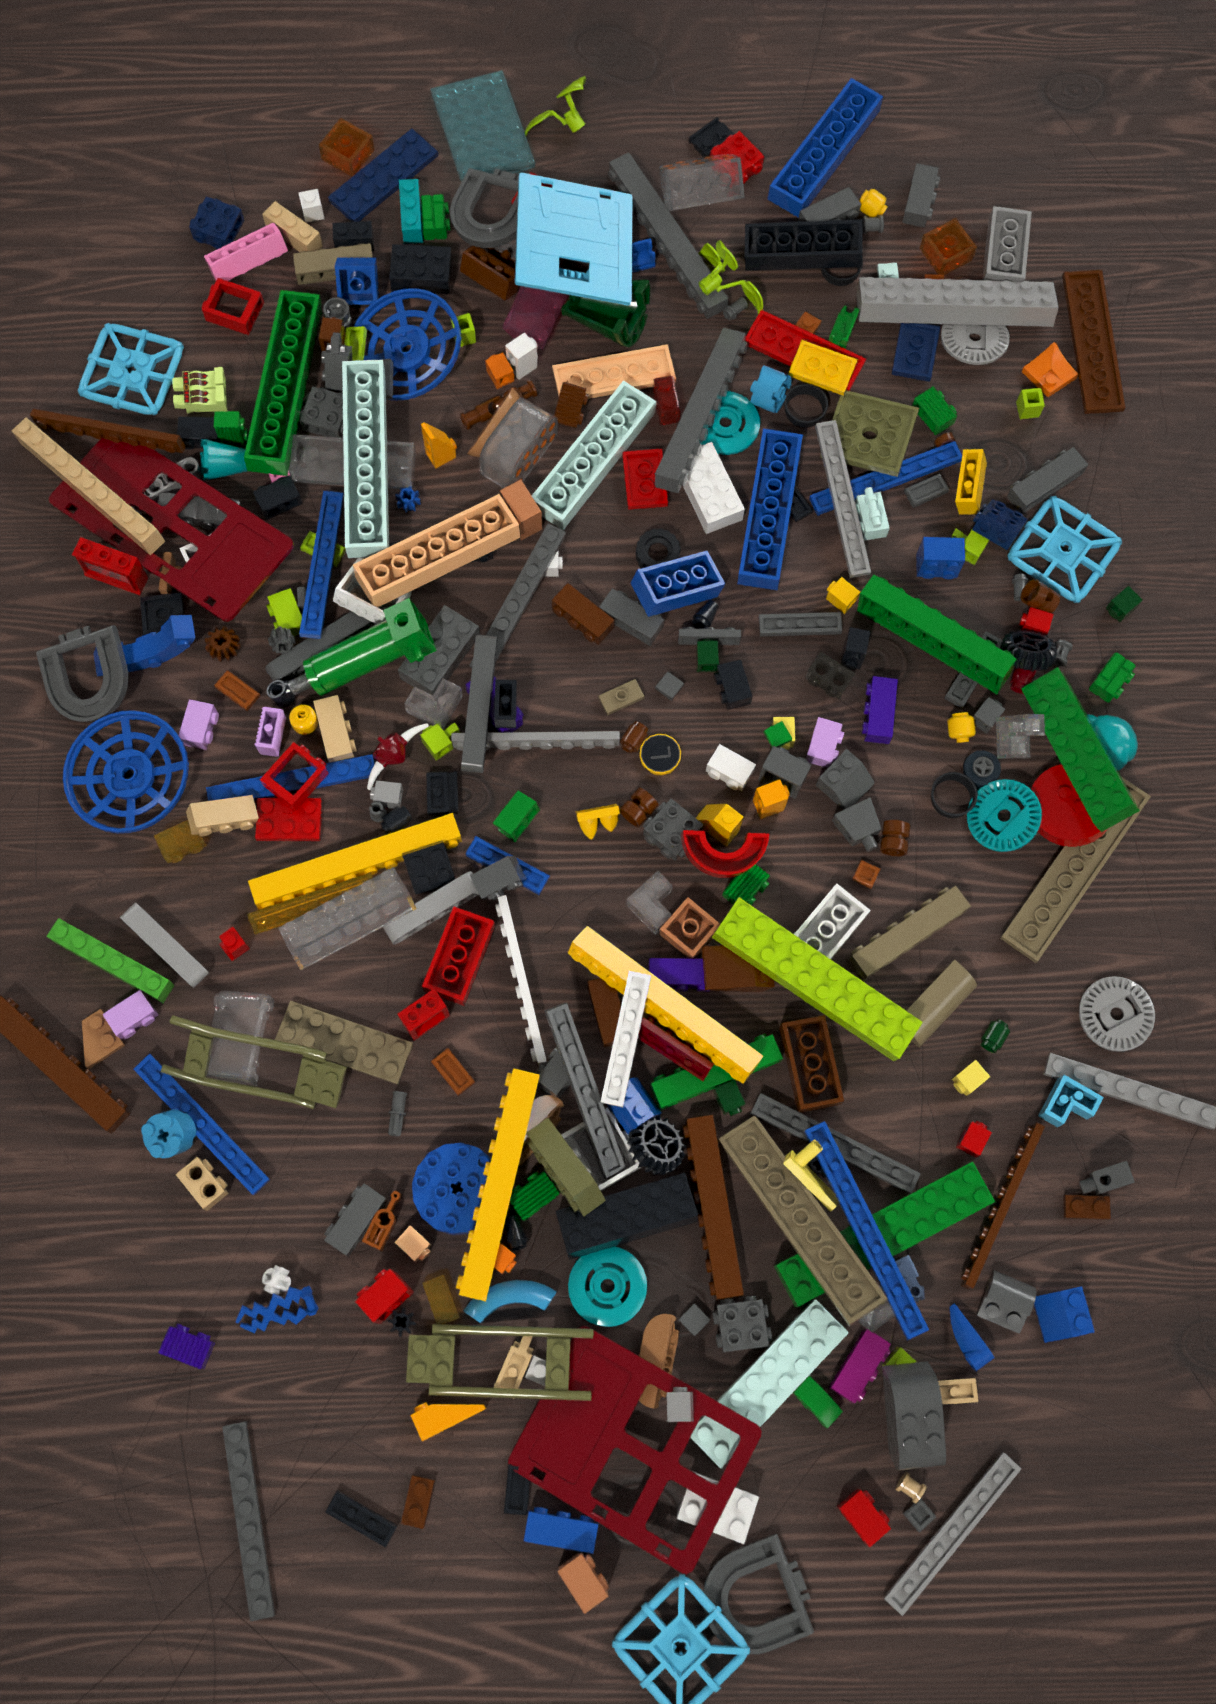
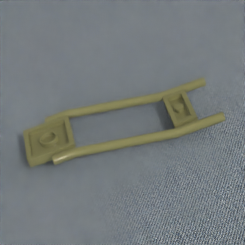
M172 1015L170 1024L192 1031L189 1036L183 1070L163 1064L161 1073L203 1086L290 1102L310 1109L315 1108L316 1102L333 1108L338 1106L347 1067L326 1061V1052L307 1046L217 1029ZM214 1037L302 1054L303 1057L295 1093L290 1094L206 1077Z
M433 1324L432 1335H409L406 1382L429 1383V1395L591 1401V1391L568 1390L570 1338L593 1339V1329ZM455 1334L547 1337L545 1390L452 1386Z

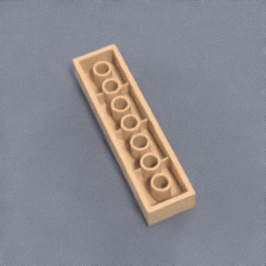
M500 494L353 564L355 577L371 604L378 608L519 539V523Z

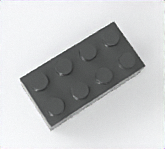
M446 605L443 606L428 627L437 651L425 656L420 662L414 661L410 663L406 658L398 669L401 680L432 699L437 697L475 643L476 634L480 635L477 624Z

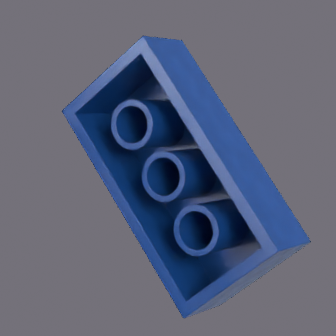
M703 551L638 569L631 581V585L647 616L650 617L716 598L725 586V582L708 551Z

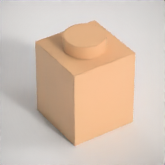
M409 1226L395 1241L415 1262L419 1259L423 1261L431 1252L429 1250L431 1244L412 1226Z

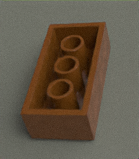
M825 1015L782 1023L779 1029L797 1112L801 1113L841 1105L844 1102Z

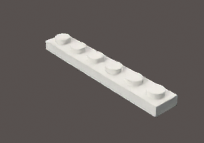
M632 971L628 973L601 1103L623 1107L651 975Z

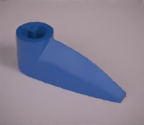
M956 1304L951 1305V1325L957 1343L969 1365L974 1371H978L993 1360L994 1356Z

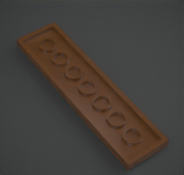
M1102 270L1064 272L1062 279L1084 414L1124 412L1126 407Z

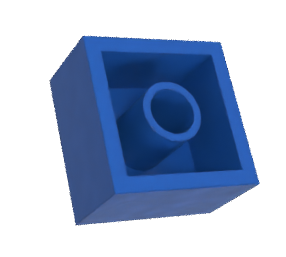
M376 258L336 259L337 298L344 299L348 305L372 304L379 299Z
M923 537L916 554L917 577L925 579L943 577L948 580L957 578L965 562L964 538Z

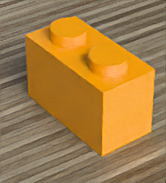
M781 780L756 788L753 803L760 819L784 811L790 794L787 786L782 785Z

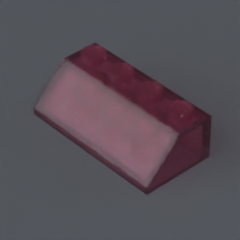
M521 286L502 328L513 339H516L525 332L529 338L532 337L538 346L537 350H543L568 294Z

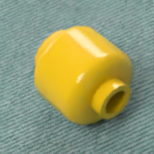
M875 189L865 190L859 199L861 203L860 211L868 217L883 215L887 208L885 205L886 197Z
M301 704L294 707L290 712L289 720L295 732L307 735L315 731L318 726V718L312 707Z
M968 712L952 714V717L947 721L949 737L956 739L957 743L969 742V737H973L976 733L974 717L969 715Z

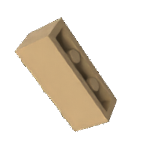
M276 201L262 214L265 226L274 222L281 232L283 240L299 252L316 251L322 247L320 233Z
M338 695L313 701L329 763L354 758L353 752L357 750L354 739L350 740L348 733L352 732L349 720L345 721L343 714L347 713L344 701L340 702Z
M253 795L191 803L186 811L191 834H199V836H207L212 832L218 831L220 833H228L238 828L248 830L259 819Z

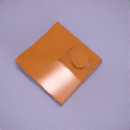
M1055 342L1022 369V373L1038 388H1041L1047 397H1050L1077 379L1078 373L1065 359Z

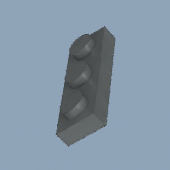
M684 627L679 629L678 645H697V641L703 639L718 641V645H739L741 630L733 627L725 629Z

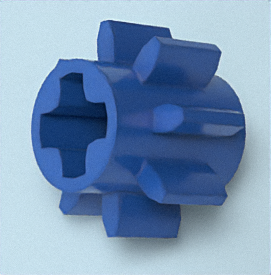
M411 486L404 489L401 487L400 494H395L398 501L397 507H402L405 513L411 510L416 511V504H421L420 498H418L419 491H413Z

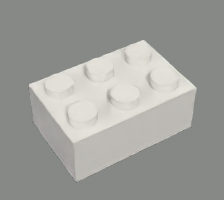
M696 1473L713 1484L719 1483L718 1480ZM685 1488L676 1518L697 1526L707 1506V1501ZM735 1488L713 1533L744 1544L759 1497Z

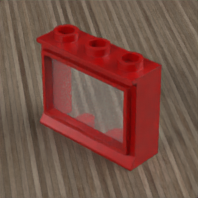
M80 537L72 553V556L76 557L82 567L84 576L131 593L141 595L149 579L138 557Z

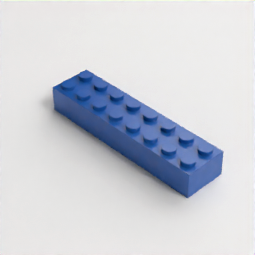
M851 78L771 183L768 200L799 218L800 211L809 207L877 116L881 108L883 96Z
M763 429L737 584L778 590L803 434Z

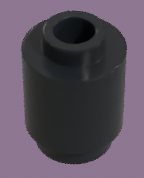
M403 805L381 818L383 822L380 825L386 834L393 833L408 826L413 818Z

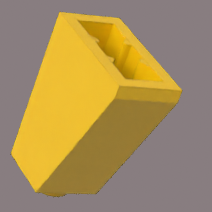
M708 804L697 815L696 819L704 824L703 829L727 847L740 831L743 816L728 804Z

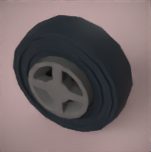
M985 750L971 753L965 759L962 768L963 774L968 776L978 788L996 781L1001 772L998 758Z

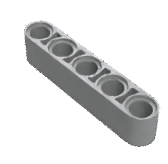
M188 457L176 463L186 471L194 469L189 473L201 479V469L196 459ZM161 473L155 478L156 480L150 487L146 489L144 495L158 503L159 493L176 494L182 488V485L175 481L170 482L172 479ZM131 506V507H132L135 511H137L139 514H142V513H143L141 510H139V509L136 508L135 506Z
M470 871L387 920L382 927L393 944L402 942L450 913L453 906L458 908L479 895L470 877L473 873Z
M136 902L120 916L140 938L193 988L209 974L193 956Z

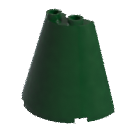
M632 280V301L629 306L570 295V300H567L562 306V315L571 318L623 347H631L640 338L648 316L645 314L646 304H650L649 280Z

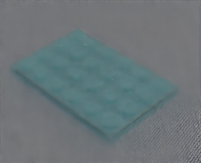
M503 70L430 89L461 182L469 168L493 174L495 169H499L501 172L516 173L535 168V161Z

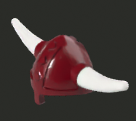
M427 723L415 726L401 735L394 732L384 739L382 737L377 739L380 743L373 753V758L377 761L369 776L368 790H371L377 776L388 765L405 762V746L414 735L429 727Z

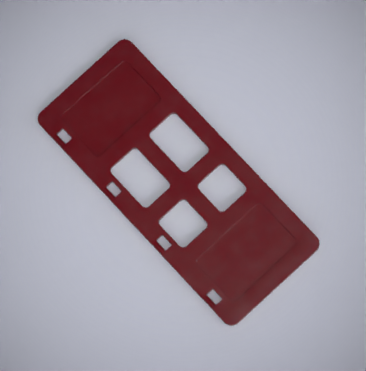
M101 438L79 463L128 505L135 506L153 518L151 524L160 534L164 530L170 529L198 548L196 553L181 569H176L154 553L149 555L131 538L116 529L109 519L65 481H62L49 496V502L53 507L115 547L118 551L138 557L142 567L225 622L235 618L294 548V543L290 537L157 451L146 446H132L125 442L115 443ZM161 473L182 485V488L166 506H161L144 495L146 489L150 487L156 480L155 478ZM195 496L202 498L227 515L210 536H206L178 517V514ZM71 505L77 508L75 513L68 510ZM116 535L123 539L119 544L113 540ZM162 566L169 570L166 575L159 571ZM209 597L216 601L213 606L206 603Z

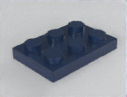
M900 323L891 375L930 382L940 327L923 323Z

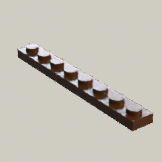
M32 409L30 417L35 422V425L41 429L48 428L61 433L70 432L78 436H91L95 439L103 438L115 443L125 442L132 446L141 445L153 450H166L170 453H183L186 447L181 437L175 434Z
M1038 1122L1026 1128L1023 1135L1025 1142L1023 1146L1018 1147L1014 1155L1017 1160L1014 1166L1011 1165L1005 1176L1008 1180L1005 1186L1002 1185L997 1193L998 1203L996 1206L993 1205L988 1214L990 1221L987 1227L983 1226L979 1234L981 1241L978 1247L975 1246L970 1254V1259H972L970 1266H966L961 1274L960 1279L963 1280L961 1286L967 1289H974L1043 1133L1045 1126Z

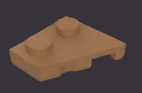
M102 1009L82 1020L84 1058L87 1069L92 1068L125 1046L122 1039L115 1035L102 1015L104 1014Z

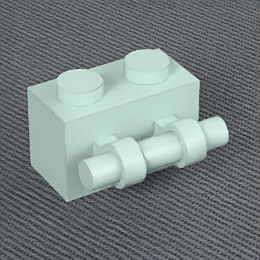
M871 487L864 490L865 494L858 495L855 500L864 541L886 537L889 531L881 492L873 493Z

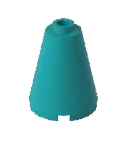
M207 439L201 440V446H203V452H200L202 480H211L248 472L244 460L246 449Z

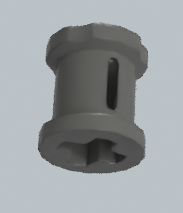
M883 215L870 218L863 216V234L873 231L883 233Z
M1056 640L1057 656L1053 665L1066 666V658L1073 645L1065 640Z

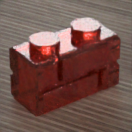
M673 376L653 379V394L660 425L679 422L680 407Z

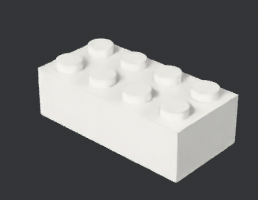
M710 442L702 445L699 456L694 458L692 471L687 473V482L683 487L705 533L708 534L742 521L745 509L713 443Z
M836 883L794 935L829 959H832L871 910Z

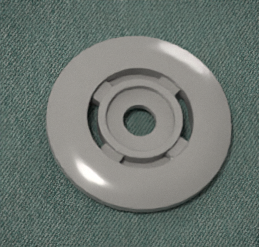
M943 324L941 330V342L945 350L955 359L972 365H983L998 360L1006 352L1010 340L1009 332L1005 325ZM978 334L981 339L973 341L969 338V335Z
M1114 976L1102 978L1086 989L1079 1004V1019L1084 1032L1095 1044L1110 1051L1122 1052L1132 1050L1148 1039L1155 1023V1010L1149 995L1140 985L1130 979ZM1126 998L1129 999L1134 1005L1137 1015L1134 1014L1133 1007L1127 1000H1125ZM1113 1008H1119L1122 1011L1123 1017L1121 1020H1114L1111 1017L1110 1012Z

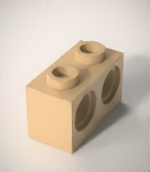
M196 1157L180 1170L176 1176L199 1205L208 1211L229 1194L225 1189L228 1185L220 1176L215 1177L211 1172L214 1168L206 1158L202 1160ZM201 1168L202 1176L194 1180L192 1177L193 1171ZM214 1185L216 1193L212 1197H208L206 1190L209 1186Z

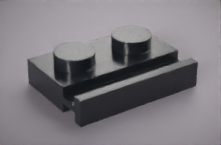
M716 117L692 134L688 142L692 143L694 148L705 158L710 157V152L714 146L722 144L734 133Z
M457 771L452 773L426 772L428 815L458 814Z

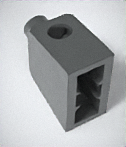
M871 798L863 800L834 815L833 823L851 846L863 843L867 852L878 847L874 836L879 834L881 826Z
M1127 1161L1089 1173L1090 1178L1079 1181L1083 1194L1095 1191L1096 1195L1135 1183ZM1103 1176L1107 1179V1184L1104 1185L1100 1182V1177Z

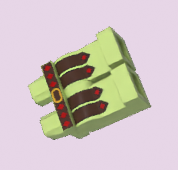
M223 367L214 368L215 371L207 372L193 371L189 373V371H183V377L172 378L174 391L184 392L181 395H173L175 408H186L187 413H193V411H227L226 379Z

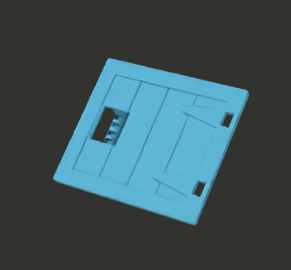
M521 172L518 177L515 285L629 306L632 301V195ZM541 183L550 184L552 188L541 186ZM600 194L610 196V199L600 198ZM559 258L589 263V269L586 273L559 268Z

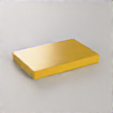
M802 340L788 375L844 396L857 359Z

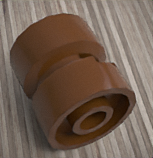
M1037 579L1028 582L1021 592L1020 598L1024 604L1049 613H1053L1060 603L1059 593Z
M638 788L631 795V801L627 800L619 808V812L630 824L639 828L647 819L646 814L651 815L659 805L651 794L642 788Z
M900 820L884 821L882 828L884 838H882L880 844V852L888 856L900 857L907 855L908 841L906 839L910 836L911 825Z

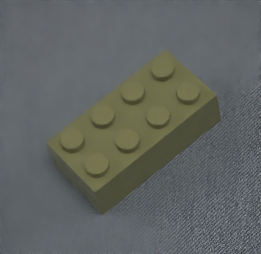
M546 1118L526 1132L530 1139L527 1144L533 1151L534 1156L543 1165L551 1180H554L561 1194L565 1195L575 1212L579 1210L584 1217L606 1201L594 1178L549 1118Z

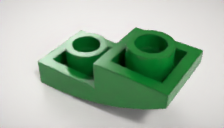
M810 1376L793 1392L802 1405L814 1414L823 1427L829 1428L843 1412Z

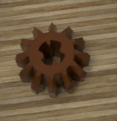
M224 626L222 630H219L218 627H215L216 632L209 631L208 635L210 638H205V643L207 644L205 649L213 659L217 657L218 661L221 662L225 657L230 661V655L237 656L235 650H239L241 647L238 643L240 638L238 635H235L236 633L233 629L228 630Z

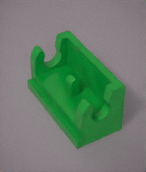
M847 306L842 307L828 339L829 342L844 349L847 347L860 309L854 308L852 313H848L846 311Z
M518 790L494 820L493 825L499 828L498 831L516 842L540 811L538 804Z

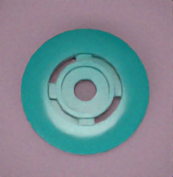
M728 391L726 397L721 399L720 410L715 412V420L713 425L708 428L706 440L701 443L702 446L712 442L717 454L732 455L744 451L756 440L760 429V417L756 407L743 395ZM722 418H729L732 424L729 427H723L720 425V420ZM741 418L745 419V427L742 432L739 431L742 423Z
M1003 779L990 782L977 791V802L973 809L967 813V823L971 834L978 843L993 851L1010 852L1022 848L1035 837L1041 825L1042 809L1037 796L1028 786L1015 780ZM1009 797H1013L1020 801L1024 806V809L1021 810L1014 801L1009 800ZM1001 810H1008L1011 813L1008 821L1002 822L998 819V814ZM984 822H989L990 826L995 831L1000 832V834H993L987 829Z
M619 1247L600 1250L581 1256L576 1261L568 1281L569 1297L577 1313L589 1323L602 1327L618 1326L632 1319L643 1306L647 1293L646 1275L640 1262L628 1251ZM591 1270H594L595 1273L590 1280V1290L586 1292L585 1282ZM610 1279L614 1282L615 1288L611 1293H605L601 1290L603 1280ZM629 1281L630 1292L627 1299L622 1303L620 1299L625 1293V1282Z

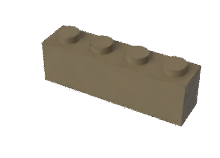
M371 244L340 246L332 249L294 253L293 258L298 285L336 280V259L373 258Z

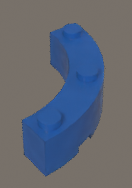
M172 615L161 626V631L157 634L156 632H151L136 638L135 643L123 645V642H121L128 672L149 667H159L161 663L176 657L189 648L195 640L192 615ZM95 648L93 654L97 676H103L97 648Z

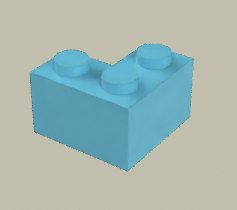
M1063 1075L1054 1084L1038 1117L1056 1127L1065 1123L1071 1111L1087 1120L1095 1115L1104 1097Z

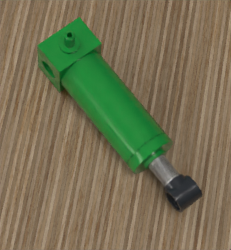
M407 598L383 610L386 618L385 621L304 660L305 674L291 681L275 680L271 682L267 687V695L277 706L286 708L293 703L298 693L311 687L320 696H323L404 655L410 663L414 661L420 662L425 656L437 651L426 619L411 599Z

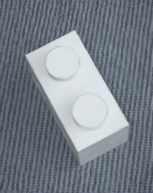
M524 332L505 345L506 358L518 380L537 368L538 346L532 337L529 338Z
M719 744L707 764L706 772L713 779H720L726 782L729 788L743 791L755 770L756 764Z

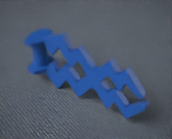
M310 1286L304 1287L302 1290L289 1287L285 1298L273 1293L268 1307H264L254 1302L252 1309L242 1305L236 1318V1323H239L244 1314L252 1317V1324L241 1322V1328L255 1333L257 1328L265 1332L270 1320L285 1325L286 1321L290 1320L297 1325L305 1316L316 1315L319 1308L315 1303ZM300 1297L305 1300L306 1309L299 1305L297 1314L288 1311L292 1300L296 1303H299ZM277 1305L286 1308L281 1316L275 1313ZM258 1314L264 1316L262 1321L256 1319Z

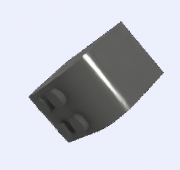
M929 1362L882 1366L889 1455L896 1470L944 1466L946 1464V1446L942 1397L937 1376Z

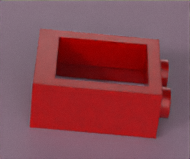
M217 278L215 284H212L208 299L202 304V312L205 320L249 335L264 305V301L259 291ZM223 292L248 300L241 318L215 310Z
M293 742L262 776L260 781L267 790L296 811L328 775V771L326 769L327 764L319 757L315 759L304 745L298 746ZM298 754L317 770L293 796L273 779Z
M435 989L397 1014L414 1041L450 1017L447 1006ZM421 1004L422 1006L421 1008H417L416 1005Z

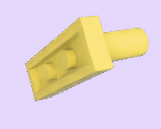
M813 1140L798 1154L793 1150L785 1156L783 1164L831 1212L838 1204L835 1193L806 1165L823 1150L819 1142Z

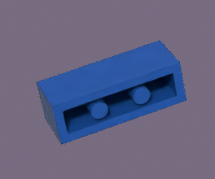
M534 1507V1511L529 1510L524 1542L594 1554L598 1522H595L594 1519L587 1515H580V1519L572 1518L569 1512L557 1511V1515L549 1514L546 1508Z

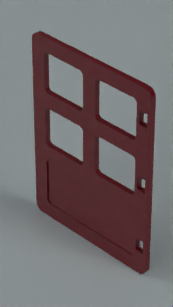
M582 1326V1327H580V1328H578V1329H591V1328H589V1327H587V1326ZM593 1330V1339L572 1338L570 1342L568 1390L591 1391V1401L540 1399L508 1459V1464L518 1466V1470L513 1471L683 1574L691 1573L762 1436L760 1426ZM648 1384H652L666 1393L673 1392V1387H687V1392H693L694 1421L678 1422L662 1452L653 1449L625 1431V1427ZM704 1415L740 1436V1442L718 1484L709 1482L682 1466L679 1462L700 1418ZM615 1448L623 1450L652 1469V1473L628 1517L592 1496V1490ZM535 1467L546 1473L543 1481L531 1474ZM669 1480L677 1482L707 1501V1506L684 1550L678 1549L646 1528V1523ZM596 1505L608 1511L606 1518L593 1512ZM660 1543L672 1550L669 1557L656 1550Z

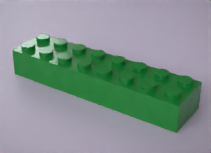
M873 575L860 593L857 609L859 613L956 671L961 672L993 693L998 694L1010 677L1016 662V658L1010 652L999 649L990 640L982 639L973 630L960 626L956 620L949 619L942 615L939 610L928 607L919 598L911 597L902 588L894 587L885 578Z
M1057 667L1021 688L1094 825L1103 832L1139 812L1137 804L1062 671Z

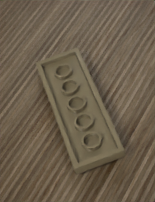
M290 1001L275 1038L277 1041L307 1046L326 1052L327 1061L396 1085L400 1082L413 1047V1043L293 1001Z

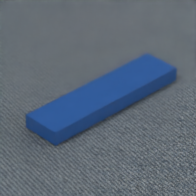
M475 836L465 853V856L486 867L507 856H512ZM517 858L527 878L522 881L523 887L540 895L550 875Z

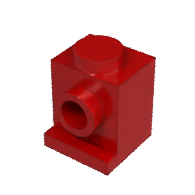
M231 927L219 936L222 941L219 945L231 961H234L250 949L234 927Z

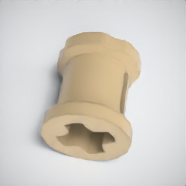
M906 1472L900 1478L895 1489L898 1492H904L916 1504L923 1496L927 1486L919 1484L910 1477V1473Z

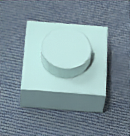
M897 263L878 264V278H899Z

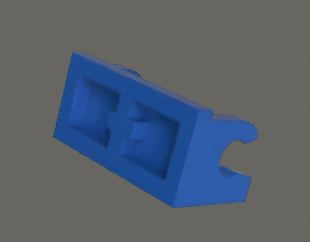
M651 238L632 243V273L655 267V251L652 252Z

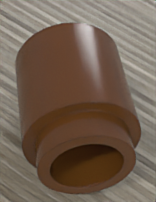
M634 721L620 739L621 748L628 753L638 752L648 736V728L642 723Z

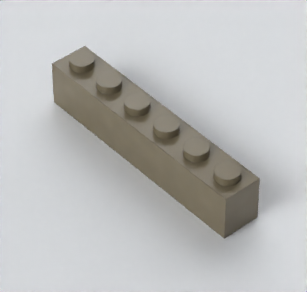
M957 886L951 889L948 887L944 888L938 893L939 897L934 901L931 898L920 905L922 909L917 912L914 910L910 911L903 917L904 921L899 924L897 921L886 928V933L883 935L878 933L869 939L870 944L865 947L860 945L855 948L849 961L862 979L865 981L967 912L971 905Z

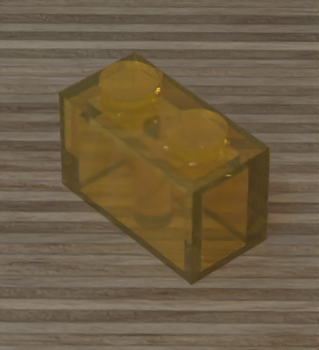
M188 820L154 835L163 858L167 863L179 862L184 858L183 856L190 853H198L203 850V847L207 846L203 836L191 834Z

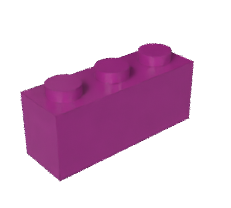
M868 1328L864 1329L828 1388L850 1403L861 1402L867 1392L864 1389L868 1381L873 1382L879 1372L876 1368L880 1361L885 1362L891 1352L888 1348L891 1344Z

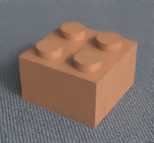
M522 480L500 490V496L519 523L521 541L542 530L541 510Z
M687 897L660 928V935L688 959H696L702 952V947L707 946L713 939L712 936L720 923Z
M579 1551L558 1566V1573L585 1614L608 1597L607 1589H609V1584L602 1573L597 1575L595 1572L596 1564L591 1555Z

